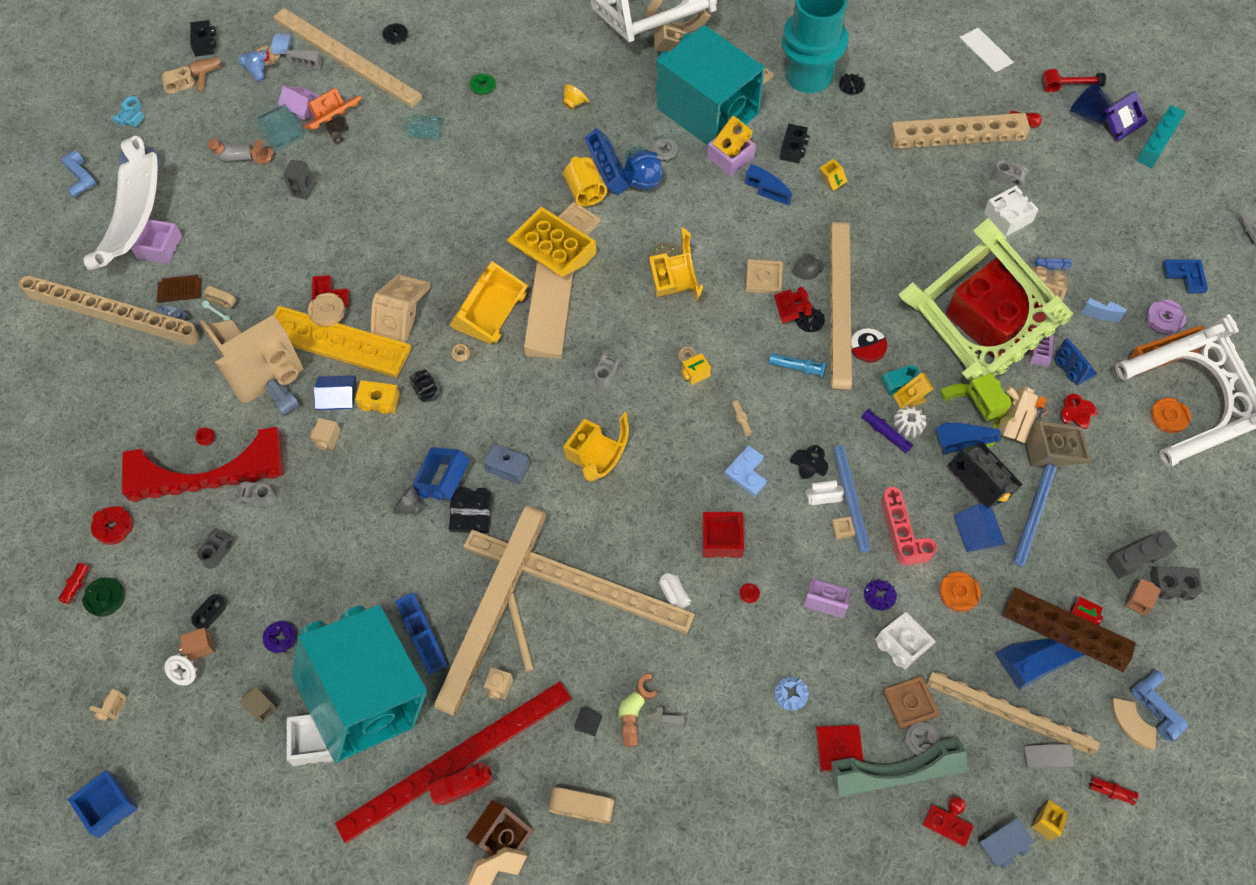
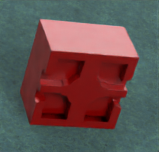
M703 512V558H743V512Z

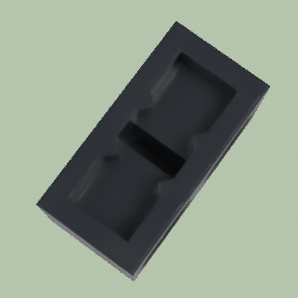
M788 123L781 146L780 160L799 164L801 157L804 158L806 148L804 145H808L810 135H807L808 127Z

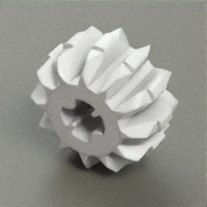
M907 405L904 409H899L893 419L895 422L894 428L898 429L897 432L900 434L905 433V438L908 437V434L912 438L916 437V434L920 436L927 425L925 422L926 416L921 415L922 409L916 411L915 406L910 409Z

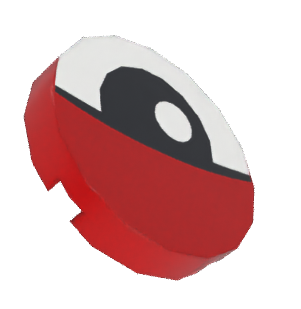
M861 329L852 336V354L859 360H864L867 363L877 362L884 357L887 351L888 343L885 336L875 329Z

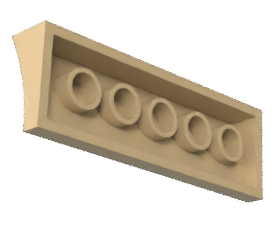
M537 262L524 344L525 356L562 359L574 271L564 277H560Z

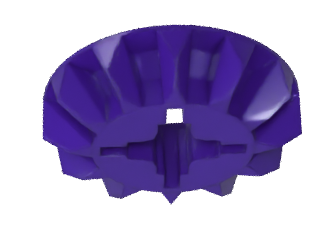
M880 578L874 581L871 580L864 589L866 603L875 610H888L896 602L897 593L894 586L888 580L884 581L880 580ZM877 590L880 592L886 591L884 598L881 596L875 597L878 592Z
M274 622L265 629L262 638L263 644L268 651L276 654L280 652L286 653L287 649L293 647V643L296 640V631L288 622ZM282 631V635L286 638L281 639L278 644L275 637H278Z

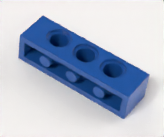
M596 128L584 139L607 188L616 195H619L630 185L608 136Z

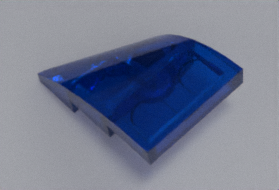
M1094 83L1078 97L1071 106L1070 111L1101 124L1104 119L1106 120L1105 116L1112 113V111L1104 113L1103 109L1114 102L1098 84Z

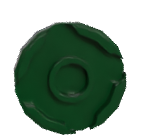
M102 577L94 580L86 587L82 603L84 608L94 616H109L122 606L125 600V590L116 579Z

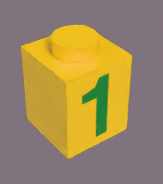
M832 159L819 168L825 184L832 191L847 182L843 167L836 160Z
M701 353L682 362L681 375L685 381L688 380L690 385H693L710 377L711 366Z

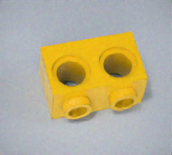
M732 116L712 144L733 159L734 156L739 154L743 144L751 138L753 131L735 116ZM740 128H742V131L739 134H736L737 131ZM731 142V146L726 148L727 144Z

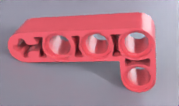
M896 487L887 488L882 497L881 505L897 561L903 565L930 561L937 550L936 542L930 538L915 540L901 491ZM893 515H898L900 519L894 518ZM897 533H903L905 537H901ZM922 548H927L930 553L924 552ZM902 551H908L910 556L905 555Z

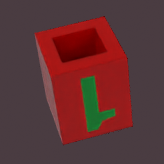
M1080 596L1074 601L1069 611L1097 625H1100L1103 616L1100 615L1103 607Z

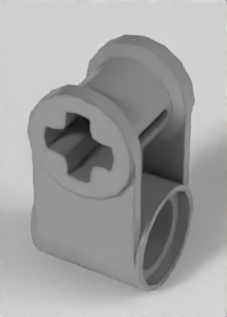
M1000 160L996 164L992 178L1002 184L1011 187L1017 186L1020 189L1024 186V178L1028 175V169L1007 160Z
M606 352L602 354L594 372L595 385L598 388L606 389L611 385L621 367L622 358H614Z
M242 482L239 484V497L235 503L242 507H270L276 502L277 496L268 484Z

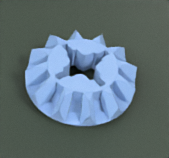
M793 676L779 681L774 692L777 703L787 710L802 708L809 696L807 685L801 679L794 678ZM796 686L795 694L798 696L793 695L787 700L788 691L786 690H791Z

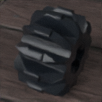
M419 370L410 376L415 394L422 402L430 401L438 395V388L427 370Z

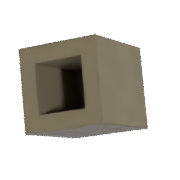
M256 686L248 690L243 695V699L239 701L261 724L277 710L274 704Z

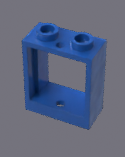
M431 447L412 485L422 498L427 499L431 497L437 500H451L470 460L461 450ZM440 464L448 465L439 485L431 484Z

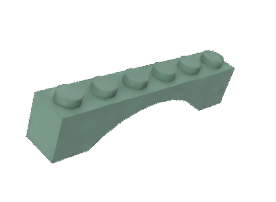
M959 738L938 741L922 754L896 764L876 765L861 762L854 758L831 762L832 782L838 796L841 797L966 773L967 751Z

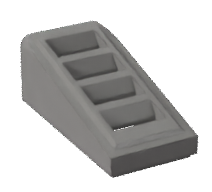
M318 50L286 51L289 64L321 70L322 60Z

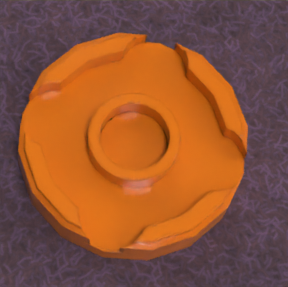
M1174 398L1158 400L1152 406L1150 412L1154 425L1167 433L1176 434L1182 432L1191 421L1188 407L1184 403L1177 402V399Z
M953 572L942 580L939 586V595L941 601L953 611L965 612L977 605L981 598V589L979 583L970 577L969 574Z

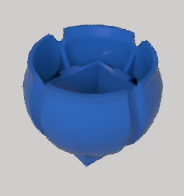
M641 150L628 157L623 173L630 187L633 186L639 190H650L659 185L657 181L661 180L662 166L660 159H656L657 153Z

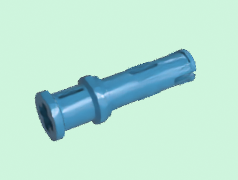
M771 353L769 359L770 365L803 371L805 375L814 374L820 376V378L824 377L827 362L819 363L809 358L805 361Z

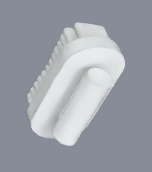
M836 480L811 483L812 488L805 491L809 505L838 503L843 500L842 495L844 494V488L837 485Z
M672 573L664 574L660 578L659 584L669 603L681 609L690 605L691 599H689L686 591L683 589L678 576Z

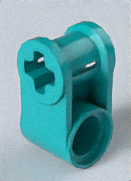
M907 365L895 371L885 373L881 377V381L888 394L893 395L917 377L920 372L916 366Z

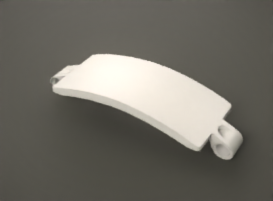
M133 136L121 142V149L129 162L120 165L118 170L117 197L108 230L97 249L84 257V264L88 270L103 267L114 257L128 252L139 238L151 214L157 186V155L154 152L145 155L144 143L138 136Z

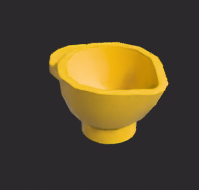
M564 84V100L562 103L566 107L573 110L575 106H579L583 102L589 103L587 97L580 90L570 84Z

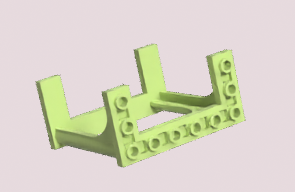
M989 218L973 230L982 242L927 289L922 290L912 282L898 294L903 301L924 315L964 364L966 370L962 374L970 381L993 373L995 377L998 374L1005 373L1009 369V365L1020 361L1024 357V353L1029 349L1033 350L1040 344V340L1051 336L1055 332V328L1060 324H1066L1073 315V312L1064 302L1049 290L1006 241L1007 238ZM992 251L1025 289L1029 300V314L1024 327L1013 339L998 346L984 347L966 340L933 300ZM1038 302L1039 306L1043 305V307L1035 309L1034 305ZM1036 313H1044L1047 315V318L1043 322H1036L1033 320V316ZM1031 325L1037 326L1031 332L1028 330ZM1005 349V353H1002L999 357V351ZM978 350L982 351L980 360L977 358L979 355L975 353ZM992 351L995 355L994 361L991 364H987L985 356L988 352Z

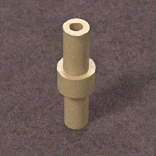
M738 400L733 401L731 404L736 413L735 418L738 424H741L745 436H749L752 434V430L748 424L747 414L743 412Z

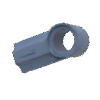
M276 379L268 382L265 388L283 416L299 406L296 398L291 392L287 391L284 385L279 384Z

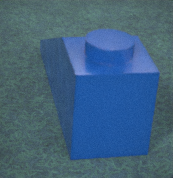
M947 422L936 427V434L943 455L961 451L980 442L989 444L1001 441L1000 429L957 422Z

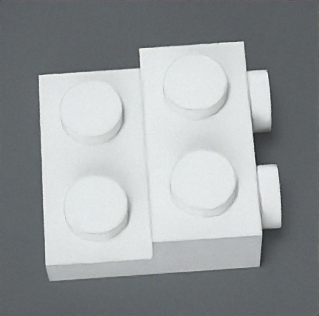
M907 612L884 628L875 638L879 649L887 651L892 656L893 663L904 670L917 661L923 653L936 643Z

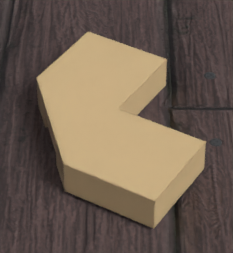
M504 847L498 850L497 854L487 859L482 858L476 861L467 879L468 885H491L498 871L518 875L527 858L526 852Z

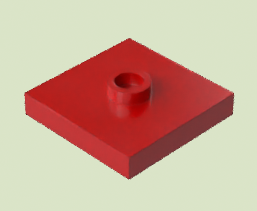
M859 725L816 727L820 772L832 771L831 762L854 758L864 762Z

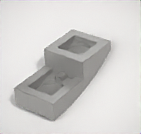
M1071 745L1024 746L1029 770L1075 767Z

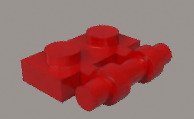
M799 287L795 293H792L791 289L774 295L783 324L800 318L799 312L803 311L806 316L812 314V305L808 301L809 295L804 287Z

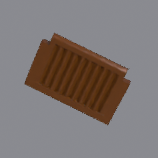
M198 274L162 278V282H158L157 302L201 298L202 279L198 278Z

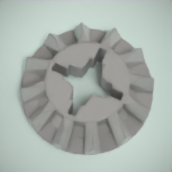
M659 139L652 144L651 151L657 153L656 159H660V162L662 160L668 162L669 159L674 160L675 155L678 153V147L670 139Z
M919 722L913 724L907 730L905 741L908 749L915 756H918L931 748L936 742L941 741L938 731L932 725ZM927 733L925 736V741L928 742V744L924 743L921 747H919L920 740L917 739V737L921 738L922 735Z

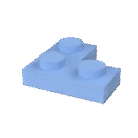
M748 445L726 469L724 475L755 497L767 484L766 479L753 471L763 460L764 456Z

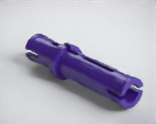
M867 409L861 416L863 420L874 428L875 432L881 433L905 454L913 447L914 444L905 439L900 433L889 426L884 418L881 419L870 409Z

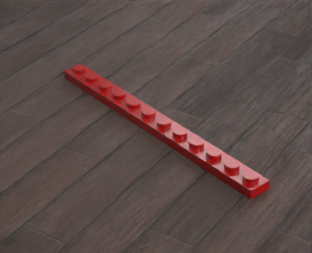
M559 681L335 822L334 824L344 843L350 842L427 793L430 782L463 770L570 702L571 698L562 683Z

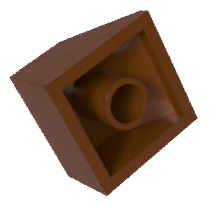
M491 800L466 836V839L491 857L504 847L521 850L534 830L505 806Z

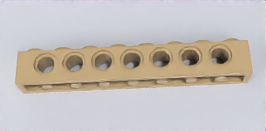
M1026 113L892 122L889 134L893 149L1010 140L1020 141L1026 139L1030 127Z

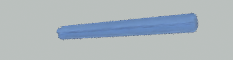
M837 445L834 447V454L850 517L853 521L858 548L861 553L869 552L871 547L845 447Z
M1047 464L1044 467L1013 560L1014 565L1019 567L1026 563L1056 472V466Z

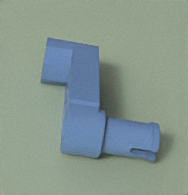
M76 150L60 159L63 165L79 180V182L67 189L74 198L86 189L90 190L97 185L95 180L80 166L85 161Z
M1153 670L1144 681H1139L1131 689V692L1162 722L1157 728L1159 734L1165 740L1174 742L1188 728V724L1183 717L1154 691L1165 680V677L1160 671Z

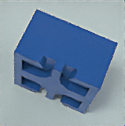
M107 770L67 799L89 834L101 838L111 830V827L119 824L120 820L128 817L138 809L117 776Z

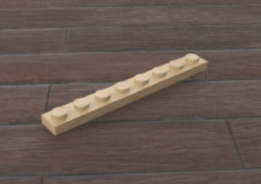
M932 672L926 682L928 687L1060 743L1071 745L1072 748L1092 755L1098 751L1100 742L1095 741L1090 735L1078 734L1066 725H1057L1052 723L1047 717L1033 715L1026 708L1014 707L1008 701L1001 698L995 699L983 690H974L969 688L964 682L950 680L945 674Z

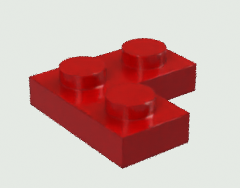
M330 275L312 277V300L316 299V296L320 294L333 293L342 299L345 308L349 307L348 288L332 290V278Z

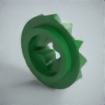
M478 74L470 80V89L473 90L474 94L478 93L480 96L482 93L487 95L488 92H493V88H496L495 79L489 74Z

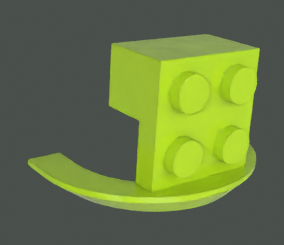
M993 373L974 379L970 384H953L940 389L944 402L956 397H971L985 420L993 419V428L995 429L998 428L1001 418L1006 416L1011 406L1010 397L1005 394L1001 388L1000 381L995 378ZM996 442L989 443V444H985V445L989 448V447H991L992 445H994Z

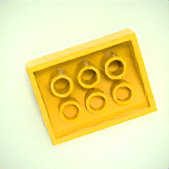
M540 207L507 239L509 244L560 277H564L585 266L596 255V241L543 207Z

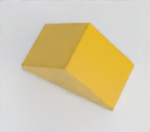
M1048 799L1031 827L1052 841L1062 834L1068 812Z

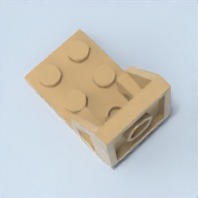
M400 274L391 279L375 293L373 298L371 333L406 343L416 316V302L431 289V282Z

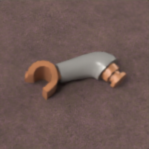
M212 138L207 144V147L213 151V156L221 161L254 160L259 164H267L274 153L272 147H262L263 141L261 139L255 141L253 146L227 144L226 142L218 141L216 138Z

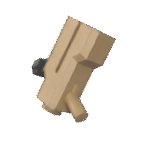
M1008 386L1005 389V392L1012 398V402L1007 415L1001 418L997 428L1000 429L1002 436L1026 443L1034 420L1042 418L1046 414L1045 408L1035 407L1039 397L1034 394L1035 390L1023 387L1022 390L1016 389L1015 391L1012 386Z

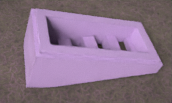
M1053 335L1047 337L1046 339L1048 340L1042 339L1039 341L1047 345L1039 344L1031 350L1029 363L1045 367L1049 366L1052 359Z

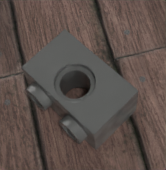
M291 159L283 173L292 197L308 200L315 186L308 164L301 160Z

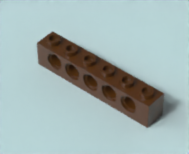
M1016 587L1012 591L1002 614L1003 617L1121 672L1125 671L1132 660L1136 642Z

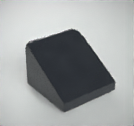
M581 707L574 726L575 730L595 737L602 716Z

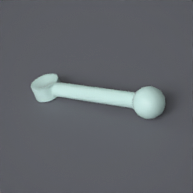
M208 301L202 302L204 308L212 310L222 317L223 321H230L228 315H224L216 310Z

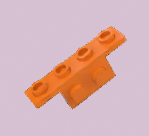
M330 89L307 103L314 119L302 125L303 128L317 129L320 127L319 124L321 122H328L333 119V115L344 113L345 108L356 106L358 104L357 101L362 99L361 95L352 96L343 102L337 89Z

